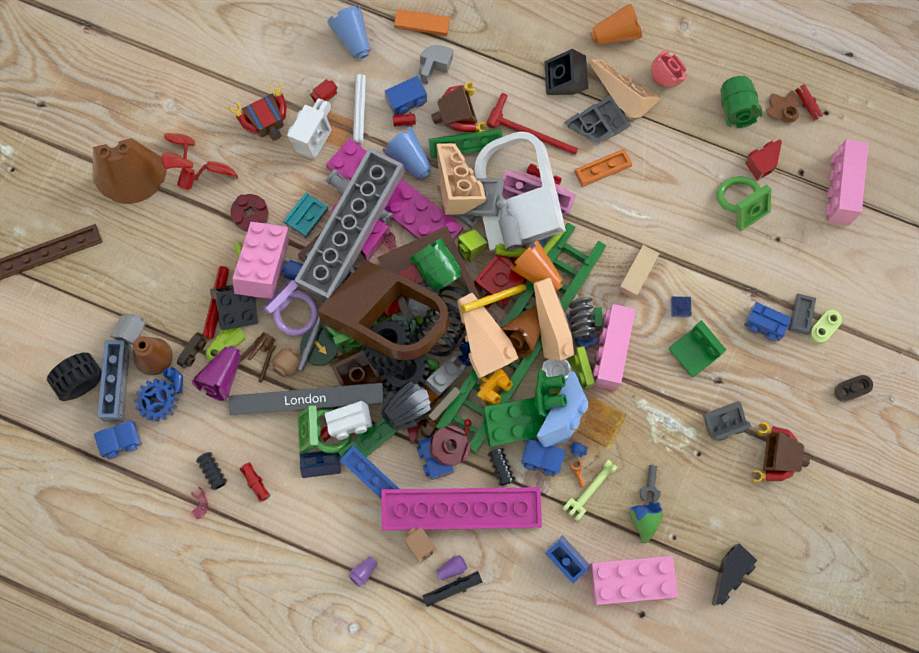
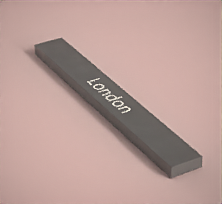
M383 383L230 395L228 397L229 415L304 410L308 406H316V408L341 407L363 401L366 404L384 403Z

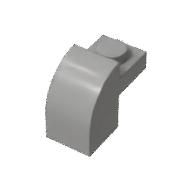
M433 45L427 47L421 53V66L419 69L421 82L428 84L434 69L448 73L453 60V49L442 45Z

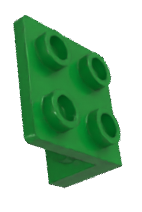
M702 320L691 331L669 347L670 352L691 377H695L727 350Z

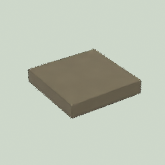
M448 387L430 405L431 411L422 417L425 420H436L460 394V391L456 387Z

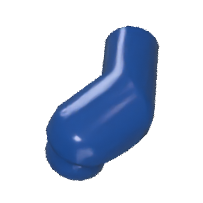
M173 367L165 368L163 376L173 383V390L177 391L176 394H182L183 375Z

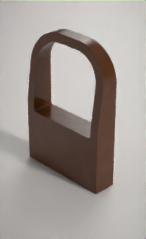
M447 226L377 257L381 267L397 274L413 265L409 259L410 257L442 237L446 243L445 246L454 255L461 269L460 273L469 294L473 293L477 299H481ZM425 280L420 283L425 287H429ZM400 294L396 300L414 337L415 331L418 328L411 313L407 311L408 306L404 300L407 296ZM418 333L419 340L423 339L420 333ZM465 336L459 338L455 348L469 343L466 342ZM434 345L431 349L445 352L450 347L445 348Z
M367 260L317 310L321 324L398 360H410L424 355L444 335L449 326L447 306L438 295L408 278ZM400 294L429 306L440 314L438 322L423 339L415 344L398 345L369 329Z

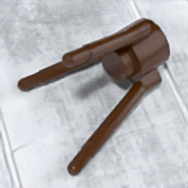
M265 332L241 355L240 362L244 360L250 352L248 360H251L259 350L263 352L268 350L259 378L260 383L263 381L272 353L276 348L273 345L276 340Z

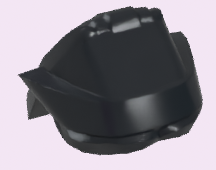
M409 381L398 391H390L381 408V415L392 429L415 427L419 418L431 411L429 395L423 387H419L417 384Z

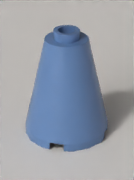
M356 6L347 7L338 11L337 17L333 18L331 16L327 20L329 27L351 55L359 60L367 57L370 47L361 8L359 6L358 8Z
M408 127L409 132L405 133L402 131L387 144L389 148H383L382 151L388 157L402 163L404 169L416 179L421 178L424 180L431 174L429 170L432 167L414 130Z

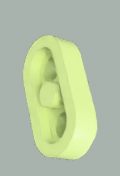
M835 310L825 312L810 329L809 336L811 340L818 344L827 341L842 323L840 313ZM830 316L835 318V322L831 321ZM818 330H822L824 335H820Z

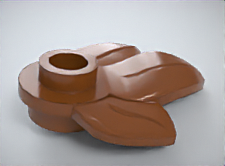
M790 91L785 98L772 93L770 97V105L772 107L766 111L773 119H782L787 123H793L799 116L797 108L800 102L793 91Z

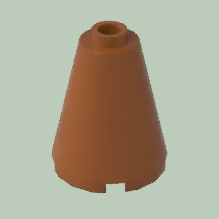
M537 305L531 306L501 328L520 357H527L533 352L540 336Z
M142 336L133 343L134 363L142 373L159 375L163 373L165 368L170 367L173 352L165 340Z

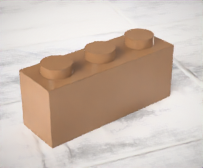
M414 527L406 533L405 543L419 564L436 553V547L422 527L418 530Z

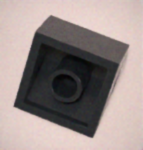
M570 49L544 61L547 95H574L588 89L586 55Z

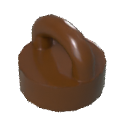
M427 420L419 421L418 426L423 430L422 435L426 438L431 437L436 430L438 422L436 420H431L430 422Z

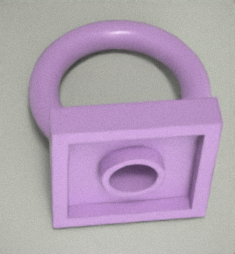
M293 280L287 281L274 294L273 299H269L261 310L266 314L273 312L275 324L283 333L290 336H302L313 328L318 316V306L309 294L295 290L298 285ZM293 298L303 299L311 309L309 322L304 327L297 329L288 327L281 318V311Z

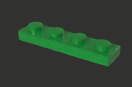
M502 129L429 138L431 158H437V144H455L462 154L479 152L490 142L502 138Z

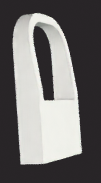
M516 132L487 144L476 159L474 171L475 178H487V163L496 151L519 142H530L534 145L542 187L506 199L508 201L507 209L516 219L521 242L524 246L536 240L539 241L565 232L566 229L545 145L531 133ZM499 209L498 217L482 216L489 249L494 253L496 245L499 243L504 244L498 223L501 209Z

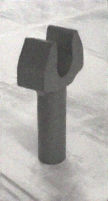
M649 465L647 486L640 489V497L643 502L646 501L647 492L653 494L652 500L654 503L661 495V491L655 487L657 466Z

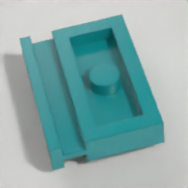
M306 192L284 219V223L307 238L328 211V206Z

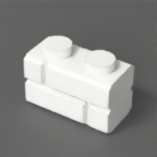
M363 401L325 413L328 432L330 436L338 440L348 438V434L353 432L356 434L364 433L367 431V428L372 427L369 407Z

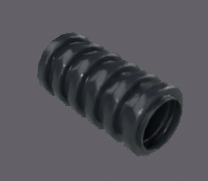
M497 448L490 451L487 455L491 458L492 468H495L494 473L497 474L496 478L500 481L498 484L504 486L514 482L516 478L512 476L513 471H510L511 466L508 465L509 461L505 458L507 455L503 453L504 448Z
M206 452L200 455L196 462L200 464L199 468L203 469L202 473L206 474L205 479H208V484L212 485L211 489L217 490L227 483V479L223 478L224 473H221V468H218L219 464L215 463L216 459L212 457V452Z

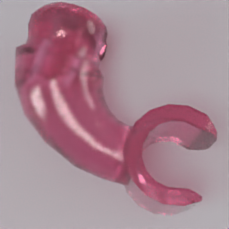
M389 232V234L385 233L384 241L390 251L397 249L394 234L392 232Z
M198 487L201 490L199 496L191 492V495L199 500V505L192 511L196 519H200L208 510L205 491L201 487Z

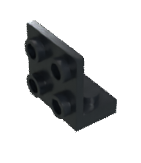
M233 285L210 289L211 297L217 303L221 330L258 323L254 296L234 294Z

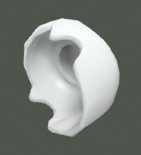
M548 359L543 362L542 370L546 371L547 377L563 374L565 380H567L571 373V366L566 359L562 361Z

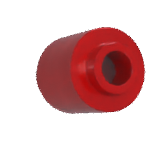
M325 79L312 90L313 92L310 93V96L315 103L318 98L329 101L337 94L336 90L338 87L332 80Z

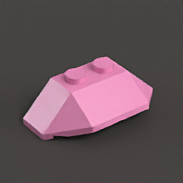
M504 170L502 194L505 199L542 187L541 178L523 172ZM555 183L563 216L570 213L576 194Z

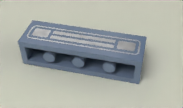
M105 340L97 415L104 422H123L130 354V345L125 340Z

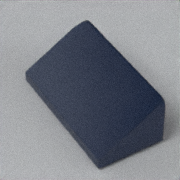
M320 451L300 454L302 478L340 474L339 453Z

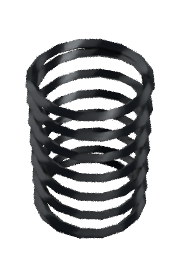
M452 286L443 287L438 293L442 300V297H446L456 302L457 298L442 294V292L449 290L456 292L462 297L468 295L464 290ZM445 302L447 309L460 315L459 310L455 306ZM429 309L426 316L423 317L422 323L419 324L418 330L414 334L416 342L420 341L418 333L424 338L425 334L423 331L429 332L431 330L427 325L434 326L436 324L431 318L439 320L435 309ZM448 312L449 317L457 324L449 322V327L452 330H446L445 334L448 337L443 335L440 338L445 340L448 345L435 344L439 347H450V349L445 352L430 349L428 353L439 357H446L452 354L459 338L462 337L463 331L466 330L463 323L460 324L458 321L461 320V317L454 316Z

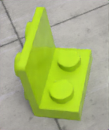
M578 347L574 355L566 358L571 366V371L576 373L583 390L592 388L595 382L585 347ZM563 387L552 388L553 393L559 395Z

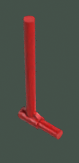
M501 93L496 106L492 109L486 122L488 127L494 129L499 125H503L517 132H528L544 143L571 154H577L578 148L503 118L501 110L508 95Z

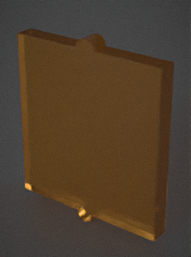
M329 112L326 117L332 131L326 142L342 147L347 137L350 136L354 121Z

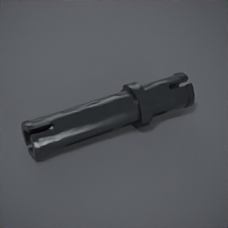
M476 571L463 578L460 576L456 581L422 596L426 606L429 607L457 593L467 592L466 589L483 582L479 572Z

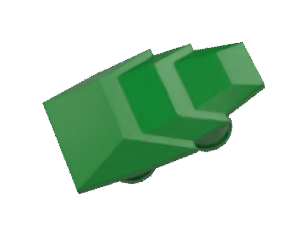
M539 369L534 400L539 415L547 417L551 408L567 406L565 394L551 396L549 391L552 388L566 386L563 374L547 377L546 371Z

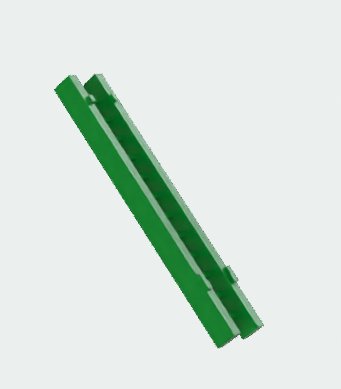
M568 222L565 225V233L547 254L555 268L574 279L569 287L560 282L563 286L558 291L564 294L560 300L564 312L567 311L569 303L574 300L606 248L605 244L598 241L589 256L568 245L567 242L575 231V226ZM561 251L583 263L581 269L577 271L558 260L557 258ZM529 281L526 291L522 292L500 328L531 307L528 303L532 297H535V289L532 282ZM541 333L533 352L529 356L524 357L520 365L514 361L507 365L516 370L510 379L513 386L509 391L503 390L500 395L501 401L498 404L510 401L543 349ZM474 368L459 389L460 394L451 402L437 424V431L443 427L450 426L452 421H455L459 424V427L465 429L464 420L456 416L463 405L483 417L482 408L467 400L473 389L478 392L480 391V385L477 384L479 378ZM484 422L479 429L472 425L468 429V432L471 431L475 434L470 442V452L475 455L487 437Z

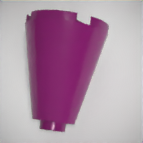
M234 346L224 347L194 377L192 384L199 391L203 388L207 392L206 395L218 401L227 400L241 360L240 351Z

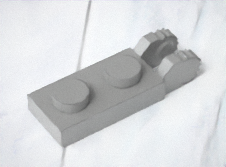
M458 351L436 370L424 384L440 396L461 376L471 362L467 359L460 367H457L454 363L462 355Z

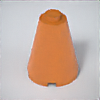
M632 4L624 6L592 28L593 31L590 32L593 42L601 45L642 38L641 27L638 25V18Z
M536 240L534 242L536 246L529 247L514 262L516 266L513 264L510 266V269L533 284L550 278L557 292L563 286L560 283L563 279L541 244Z

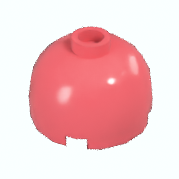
M664 50L652 62L651 73L653 80L656 84L663 87H676L687 78V75L684 73L686 67L675 54L671 56L668 54L670 51Z

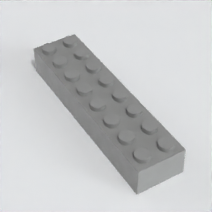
M371 148L367 150L294 280L299 287L327 300L343 284L405 172L402 163Z

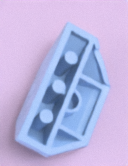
M571 371L566 380V386L559 393V395H566L567 406L551 408L537 434V438L544 447L567 443L574 430L578 428L583 413L588 409V400L576 373Z

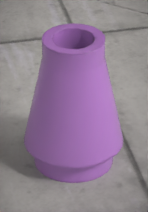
M454 555L436 571L443 581L447 578L463 574L468 567L461 555Z
M369 556L353 568L348 577L353 583L361 587L362 584H366L378 564Z

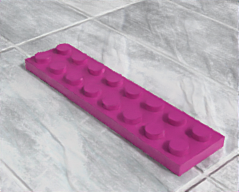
M349 138L327 162L326 167L330 171L336 169L342 177L351 180L367 151ZM402 178L384 208L387 212L393 214L392 219L417 239L447 226L453 240H455L464 229L461 224L449 215H445L443 210Z
M540 487L381 489L382 531L411 530L414 527L417 530L420 527L423 530L542 528Z

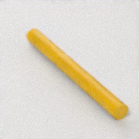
M521 284L461 305V311L465 313L526 291V286Z

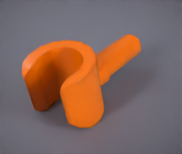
M578 459L579 467H574L571 461V471L577 475L580 487H585L581 475L582 461Z

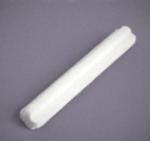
M363 74L356 75L353 141L356 143L363 142L366 76Z

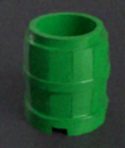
M735 76L722 84L720 89L721 104L724 108L726 124L729 127H732L731 124L736 125L737 128L755 124L757 122L756 118L759 116L761 118L763 112L752 80L746 76Z
M442 237L409 258L413 265H416L422 275V279L435 292L461 276V269L454 255L445 246L446 243Z

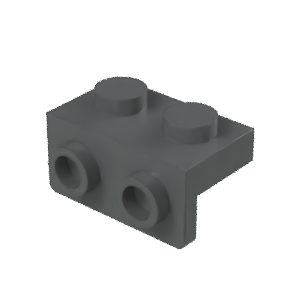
M739 401L703 414L708 435L714 440H725L729 435L741 434L746 429L751 428V424L746 421L742 404Z

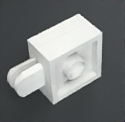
M318 98L313 107L304 105L303 109L298 112L297 120L289 128L287 135L296 153L316 160L332 131L326 117L331 109L330 102Z

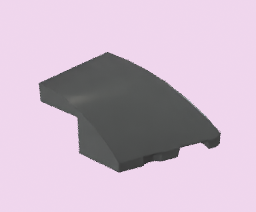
M611 95L564 122L566 126L597 143L610 139L631 126Z

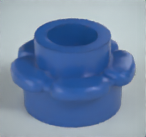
M576 441L573 442L572 446L569 445L572 449V454L582 457L583 454L587 455V446Z

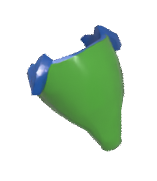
M649 502V505H637L630 508L631 519L639 532L642 543L649 542L661 523L663 509L659 502Z

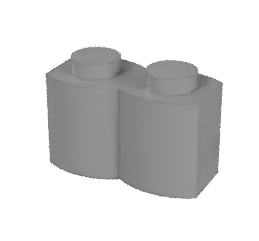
M136 314L121 315L110 337L116 340H125L128 344L133 345L134 341L139 338L146 323L142 322L143 318Z

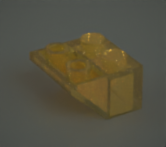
M591 397L588 409L583 413L579 426L574 431L609 449L622 427L626 414Z

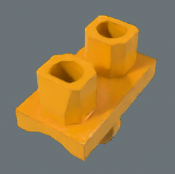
M498 369L494 374L490 373L487 378L484 376L479 378L483 383L479 387L480 391L477 396L486 405L489 403L492 405L498 404L501 401V396L497 394L502 388L505 391H509L513 383L502 369Z

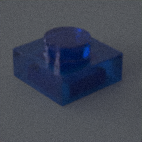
M672 296L671 317H691V297Z

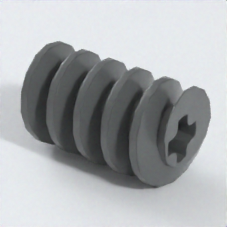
M590 297L575 299L568 305L571 309L569 314L573 316L570 318V322L573 324L571 330L574 331L572 333L574 339L588 340L597 336L591 334V332L596 331V328L590 327L591 324L595 323V320L589 319V317L594 316L593 312H588V310L593 308V305L587 304L592 301Z

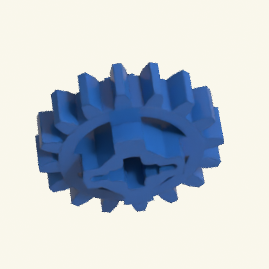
M154 379L153 383L147 380V386L141 385L142 391L136 392L139 396V399L134 400V402L139 403L136 410L141 411L140 416H146V420L151 421L153 419L156 422H159L160 418L166 420V414L173 415L171 409H177V406L174 405V402L178 401V398L174 397L177 391L171 390L173 385L167 384L165 380L159 381ZM151 398H157L162 402H154Z

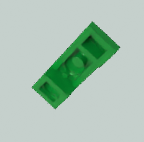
M382 418L373 425L374 429L367 437L353 440L338 453L343 457L354 446L367 457L400 429H392Z

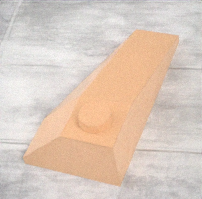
M601 59L589 60V64L618 107L624 111L625 116L631 119L642 117L660 101L661 98L644 85L641 87L632 83V78L619 75V71Z
M437 144L441 194L445 215L465 214L484 203L486 197L483 185L480 180L477 181L474 171L467 166L465 158L455 144Z
M470 293L458 299L457 302L461 321L466 327L467 335L465 339L470 345L471 353H469V358L478 378H481L508 365L519 357L510 339L483 306L465 313L461 311V305L478 300L473 293Z

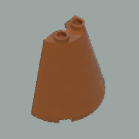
M133 138L118 141V145L114 148H110L107 144L93 147V181L104 196L117 203H138L151 197L158 191L157 188L160 184L164 182L167 169L165 170L162 164L161 156Z

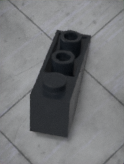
M739 543L735 544L721 560L712 600L713 606L723 605L730 598L729 592L732 589H738L743 583L741 580L743 576L751 574L756 568L754 564L757 562V559Z

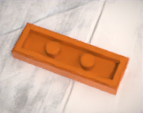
M397 9L394 28L447 36L450 17Z
M622 149L576 168L574 172L581 186L584 187L631 167L632 162L625 149Z

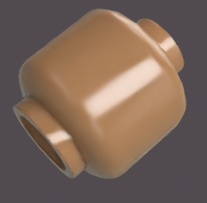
M293 348L289 350L281 349L272 360L274 366L272 369L281 377L292 376L300 364V354Z

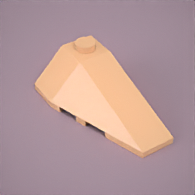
M546 278L534 283L543 355L544 358L562 361L574 355L572 330L551 279Z

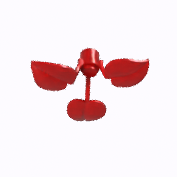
M164 133V138L167 141L183 145L184 147L183 158L178 154L168 152L163 153L161 158L165 170L182 168L177 182V186L180 188L192 189L194 180H198L200 174L205 169L238 179V175L230 166L217 161H207V164H204L195 174V170L192 169L193 163L187 159L188 145L195 146L194 139L184 134Z

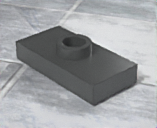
M799 293L796 295L789 331L805 335L810 333L816 298Z

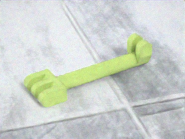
M610 460L604 464V469L578 500L575 501L571 498L562 508L566 511L571 505L573 509L569 512L570 516L578 511L579 514L575 517L577 522L586 512L582 506L610 473L613 474L618 468Z

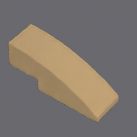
M643 245L618 291L636 299L660 253Z

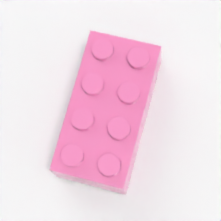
M846 139L842 145H839L838 150L832 154L831 163L833 164V169L829 175L831 186L827 197L830 198L829 204L826 207L827 222L850 225L862 213L869 143Z
M250 222L233 276L234 294L273 299L289 244L288 227Z
M612 304L610 310H606V314L603 317V326L605 328L603 327L598 342L601 346H599L595 356V362L598 363L592 371L595 382L593 387L616 391L620 386L636 309Z
M673 556L599 562L589 565L594 605L678 597Z

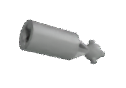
M499 195L497 207L501 209L498 223L506 251H514L523 245L516 219L507 209L508 201L502 195Z

